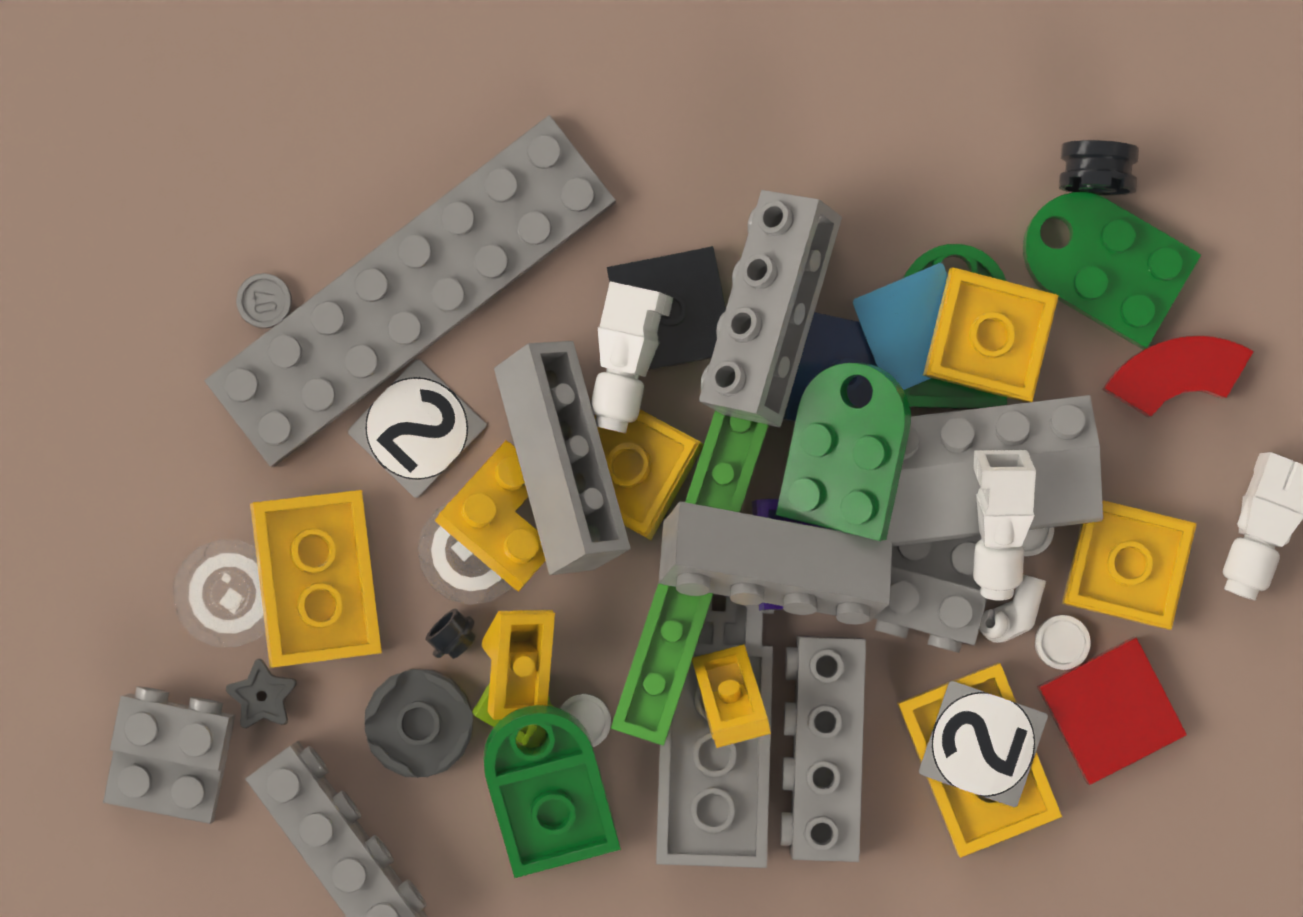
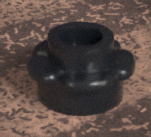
M456 608L447 612L434 624L425 638L435 649L433 656L441 658L444 654H448L452 659H455L465 652L476 637L471 631L475 621L470 616L465 617Z

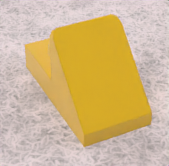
M553 610L498 611L482 639V648L491 658L487 712L493 720L503 719L511 712L524 707L535 705L547 706L555 621Z
M745 644L693 657L692 663L716 748L771 734L768 717Z

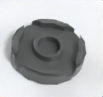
M409 669L393 675L374 691L365 710L364 725L367 742L372 754L385 768L404 777H429L447 771L464 755L473 736V713L467 695L452 678L435 670Z

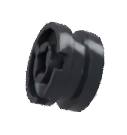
M1080 140L1063 143L1061 145V159L1066 162L1065 172L1059 176V189L1070 193L1088 192L1096 195L1110 196L1135 193L1137 177L1132 175V165L1138 162L1139 148L1128 143L1102 140Z

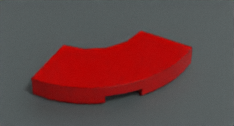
M1185 336L1166 340L1148 347L1128 359L1109 378L1102 390L1147 417H1152L1166 400L1181 393L1204 392L1224 399L1227 398L1254 351L1233 341L1210 336Z

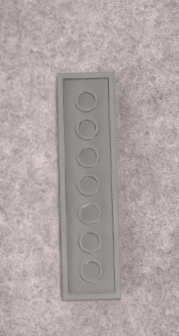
M548 115L204 381L269 466L275 467L616 204V200L555 121Z

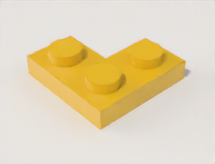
M505 440L444 507L435 519V522L518 592L546 562L538 530L516 513L529 497L516 449L510 442Z

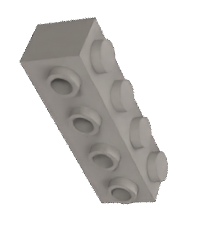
M761 190L757 206L749 216L748 237L742 257L736 263L733 270V287L726 311L720 316L717 324V341L712 358L701 378L702 391L699 402L723 415L781 427L842 216L821 200Z
M574 342L528 343L494 367L549 575L595 570L631 548Z
M680 501L663 521L658 584L675 586L678 592L685 595L701 596L714 593L730 596L732 602L740 605H758L763 602L783 606L786 612L795 615H809L818 612L835 615L838 621L845 624H864L870 622L890 604L892 541H877L850 533Z
M797 636L796 647L786 648L785 679L795 680V702H785L784 735L794 736L793 757H783L782 790H792L791 812H781L780 845L790 846L792 860L859 862L866 639Z
M297 741L245 778L346 917H428L423 911L427 904L420 892L410 880L407 879L404 882L400 880L390 866L394 862L391 853L376 835L370 838L357 821L361 818L358 808L343 790L339 793L334 790L325 777L329 773L325 763L311 746L304 749L301 743Z

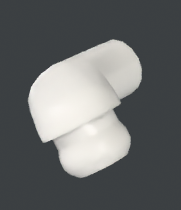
M1023 575L1022 583L1016 587L1013 601L994 609L986 610L983 613L979 627L983 636L991 642L1002 643L1030 631L1035 625L1046 581Z

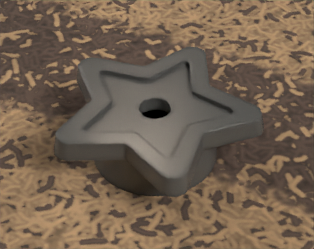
M256 659L248 679L226 686V692L241 704L240 725L242 728L247 729L263 718L286 725L288 723V716L284 703L286 697L297 685V681L294 678L272 675L262 659ZM259 691H264L267 694L265 701L257 699Z

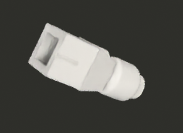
M615 282L609 283L600 327H598L601 367H605L607 370L597 375L590 403L593 414L596 415L595 422L597 427L626 433L628 422L632 423L637 420L644 393V384L638 378L639 376L645 377L659 345L657 332L661 315H670L673 297L657 291Z
M975 450L973 469L980 485L978 494H976L979 532L982 539L975 545L973 578L981 586L980 594L983 597L991 600H1007L1013 597L1014 588L1019 586L1023 579L1024 547L1022 544L1035 516L1033 508L1036 469L1027 450Z
M1272 452L1259 453L1253 469V477L1245 496H1243L1241 515L1237 523L1239 533L1243 534L1244 538L1240 537L1234 540L1223 568V575L1228 579L1224 590L1256 601L1259 591H1265L1271 584L1280 560V555L1275 550V547H1283L1288 544L1292 533L1303 519V464Z

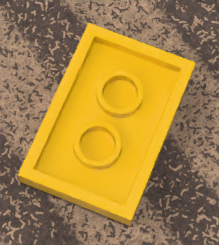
M362 490L250 503L270 667L382 653Z
M997 662L952 680L1016 703L1001 663ZM949 682L897 702L920 763L923 760ZM1035 753L1025 786L1016 807L927 777L957 855L960 858L1062 817L1037 753Z

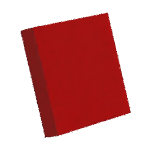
M1132 637L1037 686L1086 783L1089 785L1187 735L1137 637Z

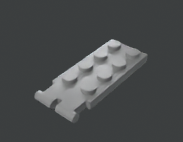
M726 596V611H712L711 601L693 657L745 644L771 731L773 646H762L763 613L774 614V610L759 611V604L740 605L732 602L730 596ZM692 662L665 745H660L656 864L767 868L771 734L716 748Z

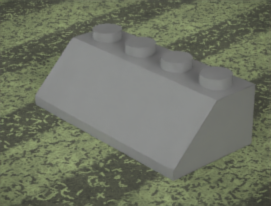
M1090 395L912 416L886 540L892 541V546L981 536L976 494H978L980 485L973 469L975 450L1028 451L1036 469L1033 508L1035 516L1029 530L1102 521L1100 444Z

